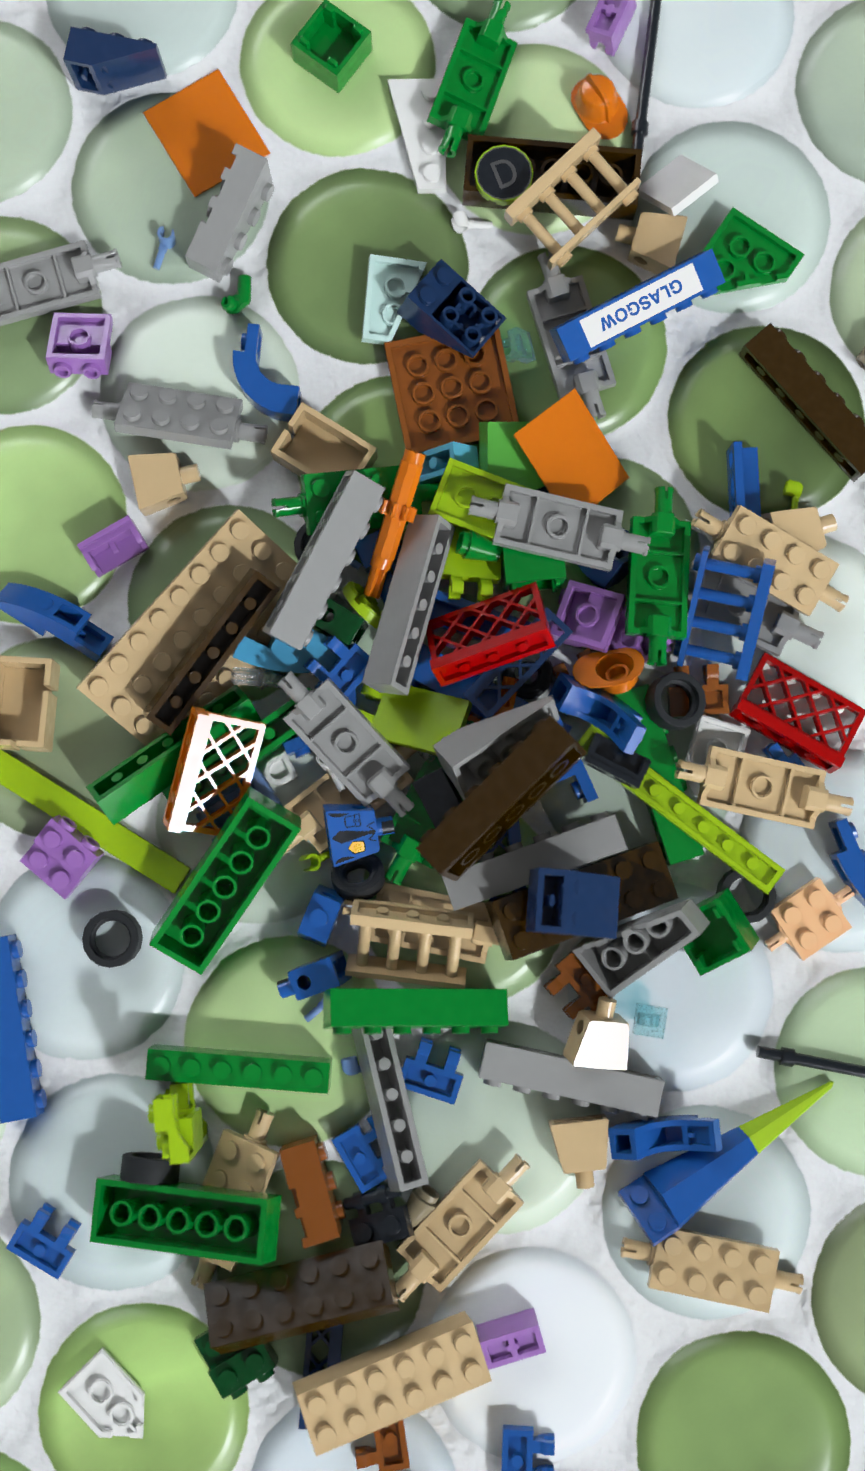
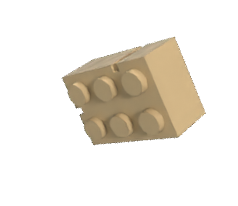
M301 402L288 423L290 432L284 429L270 450L274 461L300 477L302 474L372 468L378 459L376 447Z
M0 656V749L20 751L21 748L25 751L52 752L57 697L52 694V691H58L61 666L53 659Z

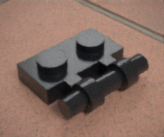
M388 1184L379 1185L376 1190L364 1192L363 1194L361 1191L354 1192L351 1197L343 1199L345 1210L356 1209L359 1216L348 1220L354 1246L379 1240L389 1243L414 1235L407 1204L398 1207L395 1205L394 1198L402 1196V1192H392ZM380 1202L383 1211L371 1213L370 1204Z

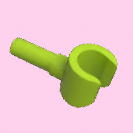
M794 480L785 482L783 495L792 497L790 502L791 509H798L803 485Z
M329 851L318 855L311 853L300 856L299 861L311 860V866L303 871H317L321 866V862L330 858Z

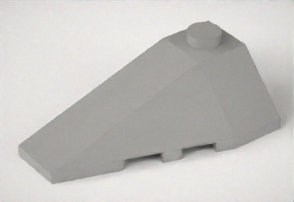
M551 696L459 728L433 745L441 766L463 800H465V793L472 786L480 785L488 777L486 774L493 765L498 762L502 763L510 755L509 750L515 743L520 740L524 741L532 734V727L540 719H547L550 715L556 721L560 719L555 701Z

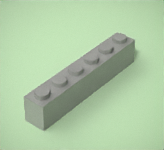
M356 470L345 472L262 632L300 651L303 646L306 647L310 643L314 634L312 628L316 620H320L324 616L328 608L326 601L331 592L334 593L340 586L342 581L340 575L344 567L349 566L356 554L354 548L358 540H362L370 528L368 521L372 513H376L380 509L384 499L382 494L386 488Z
M415 515L414 522H408L362 683L380 693L408 695L456 528L440 515Z
M604 811L590 816L592 822L580 826L579 822L576 821L562 826L563 833L553 837L549 831L532 837L534 843L523 847L522 843L518 842L504 847L506 853L494 857L493 852L487 853L477 861L478 864L473 865L457 881L442 876L454 911L529 885L530 869L540 867L571 870L627 850L628 847L616 815L609 816L608 812Z
M352 1029L389 1189L392 1192H402L429 1184L392 1029H382V1034L374 1035L363 1034V1029Z
M485 1038L478 1070L479 1078H483V1083L490 1086L501 1087V1083L513 1085V1090L521 1093L530 1094L531 1089L541 1091L542 1096L548 1099L560 1100V1096L572 1098L571 1103L575 1105L589 1107L590 1103L601 1105V1110L615 1114L619 1113V1109L631 1112V1117L641 1120H648L649 1116L658 1117L665 1083L661 1077L631 1070L576 1067L564 1055Z

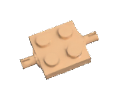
M815 877L775 904L770 914L776 922L778 933L765 940V945L772 952L786 942L794 949L799 959L804 961L852 928L843 914L841 904L855 896L854 892L846 885L833 895L827 890L822 880Z

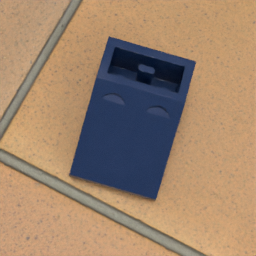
M89 27L70 28L63 60L77 90L108 95L166 79L167 73L156 43L145 38L138 40L126 38L119 33H101Z
M442 259L437 262L412 290L397 311L418 332L471 358L477 354L506 320V317Z
M540 867L530 869L526 932L617 939L620 877Z

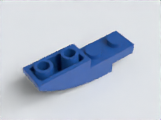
M8 582L0 592V610L42 636L48 631L95 662L103 655L114 638L89 621L92 614L54 594L35 587Z
M838 818L828 823L839 849L829 854V857L844 884L852 889V892L855 894L854 897L865 907V851L863 849L860 850L856 841L858 833L854 824L851 821L848 822L847 818Z

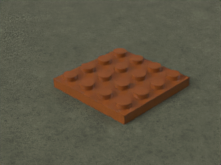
M499 328L473 358L426 335L384 343L406 449L421 453L450 442L467 445L478 444L479 422H519Z

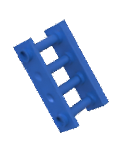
M705 545L702 553L696 552L692 569L698 571L687 617V638L676 640L673 655L678 656L677 666L680 667L683 666L686 655L732 665V669H737L735 679L748 681L776 560L764 558L763 566L756 565V568L711 559L708 558L711 546ZM705 570L752 579V583L758 584L756 595L749 594V597L702 587ZM703 599L745 608V612L751 613L749 624L742 623V625L696 616L698 600ZM692 627L739 637L740 641H744L742 652L736 651L734 654L689 644Z

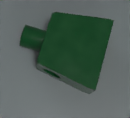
M328 598L326 601L328 608L324 616L320 620H316L314 626L328 635L335 636L348 647L353 642L358 644L369 625L363 618ZM331 612L335 614L332 621L327 622L325 620L327 614Z

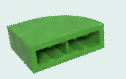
M479 422V469L533 490L544 486V483L513 435L529 422Z

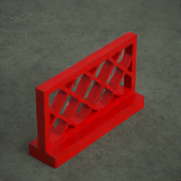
M536 582L431 619L426 630L432 659L429 660L431 670L441 687L556 647ZM533 594L534 598L527 607L518 604L521 598ZM500 605L505 607L499 617L490 614L495 607ZM513 610L522 612L516 623L507 620ZM530 616L540 619L538 622L524 626ZM467 617H477L471 627L462 625ZM485 620L494 623L488 633L478 630ZM443 626L449 627L443 637L434 635V629ZM502 626L511 629L510 632L495 636ZM457 630L466 633L459 643L450 641ZM473 636L483 639L480 643L467 647ZM445 646L454 649L452 653L439 657Z
M764 652L738 701L733 705L728 715L831 774L842 767L846 759L844 756L865 716V709ZM765 663L776 669L779 679L765 681L762 672ZM795 679L801 683L804 694L791 697L786 681ZM780 683L785 698L772 701L767 686ZM761 688L766 703L757 705L748 700L747 697L751 690ZM823 695L827 698L830 708L817 711L812 696ZM806 698L811 713L798 716L793 701ZM787 702L792 718L783 720L777 717L774 705ZM847 709L856 714L853 723L843 726L838 710ZM832 713L836 728L823 731L819 715ZM812 717L817 733L809 735L802 730L799 720ZM838 732L842 743L838 751L828 746L825 735Z

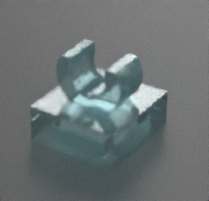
M519 327L508 330V338L502 340L504 348H511L510 354L505 355L506 361L509 363L520 361L525 364L535 361L530 332Z
M636 1003L632 1033L664 1039L668 1008Z

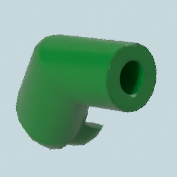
M237 276V292L232 296L223 297L221 307L228 314H237L250 304L251 276Z

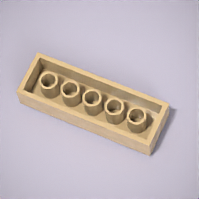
M462 1311L292 1382L317 1457L491 1382L492 1379L473 1321L465 1311Z

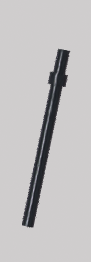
M650 0L636 117L632 121L631 126L632 148L642 149V153L644 138L647 137L649 128L647 113L662 0Z
M758 1045L756 1049L757 1058L778 1061L779 1065L788 1067L799 1065L865 1078V1066L796 1053L795 1049L785 1047L775 1049Z

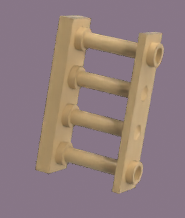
M594 127L518 197L504 213V219L511 227L517 221L520 224L524 222L553 255L547 264L550 270L556 265L560 268L563 267L573 257L571 253L573 249L622 204L627 207L639 195L637 190L641 180L637 177L627 185L598 152L600 150L598 145L601 135ZM583 159L586 162L590 161L619 194L607 206L603 204L576 173L578 170L576 166ZM561 180L564 183L568 182L597 214L585 226L577 220L554 194L556 191L554 187ZM539 201L542 203L546 202L575 235L563 247L559 245L532 214L534 212L532 207Z
M354 898L350 925L360 926L357 954H348L345 975L354 976L359 979L371 978L444 987L446 989H465L466 968L458 967L462 939H472L474 912ZM372 927L390 930L387 958L369 956ZM402 931L420 933L417 961L399 960ZM432 935L450 937L446 965L428 963Z

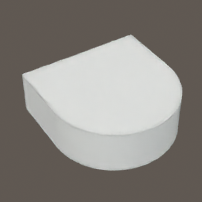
M286 751L271 757L264 765V776L271 784L281 786L299 777Z

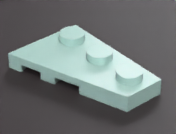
M370 254L361 342L384 345V343L393 340L402 320L397 311L406 297L417 286L427 262Z

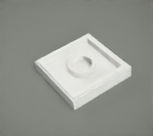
M679 155L639 186V197L674 217L716 185L719 180L717 173L683 155Z

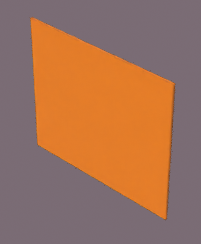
M219 69L143 112L194 197L222 182L220 177L224 168L231 169L236 158L232 154L236 143L263 157L271 154Z
M575 388L513 434L550 494L597 505L629 479L628 474Z

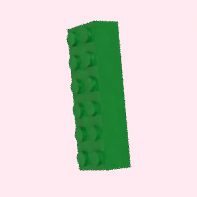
M249 787L152 931L149 945L202 975L301 830V817Z
M116 1174L99 1177L96 1179L90 1242L262 1266L276 1260L282 1195L180 1182L171 1185L135 1184L122 1181L120 1175Z

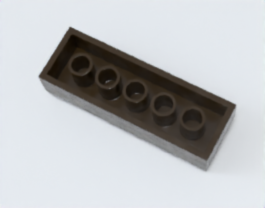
M468 134L462 206L507 209L510 206L497 205L496 202L486 200L476 188L474 175L477 161L485 151L493 146L509 145L523 151L532 163L534 173L533 184L576 143ZM598 145L600 155L627 185L637 177L640 179L642 149ZM583 159L576 166L578 169L576 173L605 206L619 195L590 161L586 162ZM561 180L554 187L556 190L554 194L573 215L589 217L597 215L568 182L564 183ZM639 195L627 207L622 204L608 218L633 220L638 207ZM539 201L532 207L534 212L556 214L546 202L542 203Z
M551 715L547 719H540L532 727V734L528 738L515 743L509 750L510 755L502 763L498 762L493 765L486 774L488 777L480 785L472 786L465 793V800L458 807L450 808L443 815V822L436 829H429L420 838L421 843L416 849L441 876L457 881L587 753Z
M658 841L641 845L573 870L620 877L618 921L679 898ZM528 887L485 902L505 960L513 961L577 937L572 935L526 932Z
M383 1240L203 1284L210 1348L220 1354L400 1310L390 1251Z

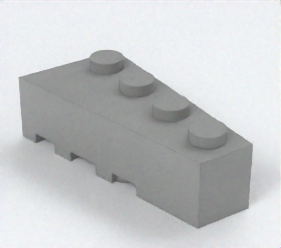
M237 143L232 150V154L236 156L231 169L225 167L220 177L222 183L219 196L212 195L207 209L208 220L207 222L204 220L200 221L185 255L189 268L218 283L221 282L224 275L227 276L232 270L233 258L236 252L244 248L247 241V232L251 226L254 227L257 224L264 201L268 202L274 192L267 158Z
M690 898L618 925L617 939L586 937L572 951L610 999L701 935L710 922Z

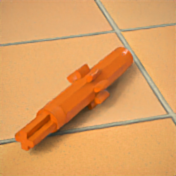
M405 448L390 498H384L378 510L381 514H384V518L370 562L371 570L364 589V595L376 599L380 598L387 572L391 570L406 521L414 522L417 509L411 506L426 457L423 453Z

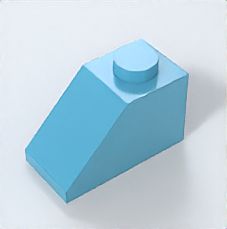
M450 442L421 452L426 457L419 483L440 482L449 458L479 468L477 447Z

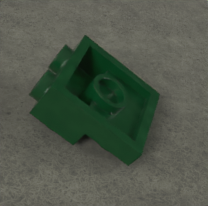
M208 1330L198 1335L194 1340L209 1367L208 1374L222 1399L230 1395L232 1399H236L249 1389L247 1384L256 1379L259 1383H262L275 1373L274 1368L277 1366L279 1358L270 1343L220 1354L210 1348Z

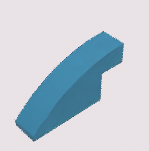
M313 630L314 634L310 643L306 647L303 646L301 651L286 645L274 637H271L268 646H265L245 636L231 654L233 658L254 666L273 671H292L293 673H310L303 667L310 657L318 661L327 671L339 659L338 656L322 644L328 637Z

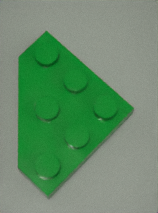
M732 207L703 249V251L713 249L726 281L717 286L718 292L713 295L787 282L805 255L734 207Z

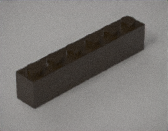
M769 323L743 346L738 355L845 474L855 482L865 473V423L859 415L853 414L846 407L843 397L839 393L833 392L827 386L824 376L820 372L814 371L808 365L804 354L800 350L794 349L788 343L785 333Z
M250 568L142 712L144 716L171 735L281 588L257 570Z

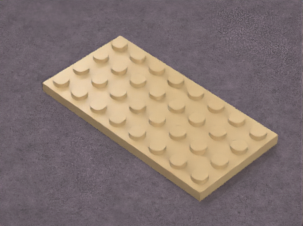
M236 509L76 686L77 689L146 746L164 734L165 731L148 720L142 712L249 569L257 570L281 588L245 635L268 646L272 636L262 632L297 563L244 513ZM230 656L193 706L201 708L235 684L239 687L257 666ZM190 709L189 712L186 714V716L183 718V720H184L185 718H187L188 716H190L191 709Z

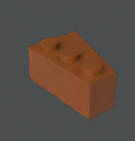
M316 1134L282 1145L279 1153L288 1188L292 1191L296 1204V1209H294L296 1219H300L305 1238L301 1239L303 1248L339 1238L343 1219L346 1218V1212L342 1200H336L334 1189H337V1182L333 1171L327 1170L324 1161L328 1159L324 1141L319 1142Z

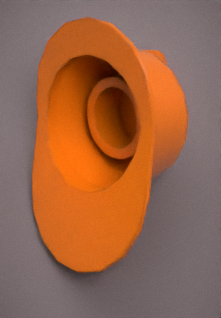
M589 73L585 79L580 80L574 86L571 92V103L586 129L590 131L594 127L601 135V139L610 140L618 137L625 130L628 123V111L613 82L606 76Z
M627 647L609 650L607 653L594 652L579 658L573 665L572 674L575 680L582 686L603 688L611 694H623L631 690L639 681L638 676L644 668L645 660L639 651Z

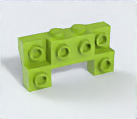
M172 1082L169 1085V1089H166L165 1094L157 1095L152 1100L153 1104H149L148 1107L149 1123L154 1124V1131L157 1133V1149L162 1150L163 1159H170V1165L190 1163L208 1139V1124L202 1118L201 1107L196 1106L193 1083Z

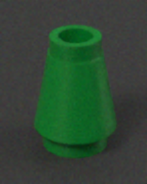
M463 530L458 537L455 552L460 554L462 559L498 562L502 553V547L492 545L490 539L473 530H469V532Z

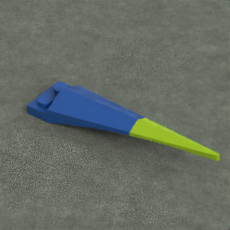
M834 1081L817 1087L722 1134V1150L718 1152L687 1151L643 1173L641 1177L619 1190V1197L652 1246H656L687 1223L762 1150L832 1088Z

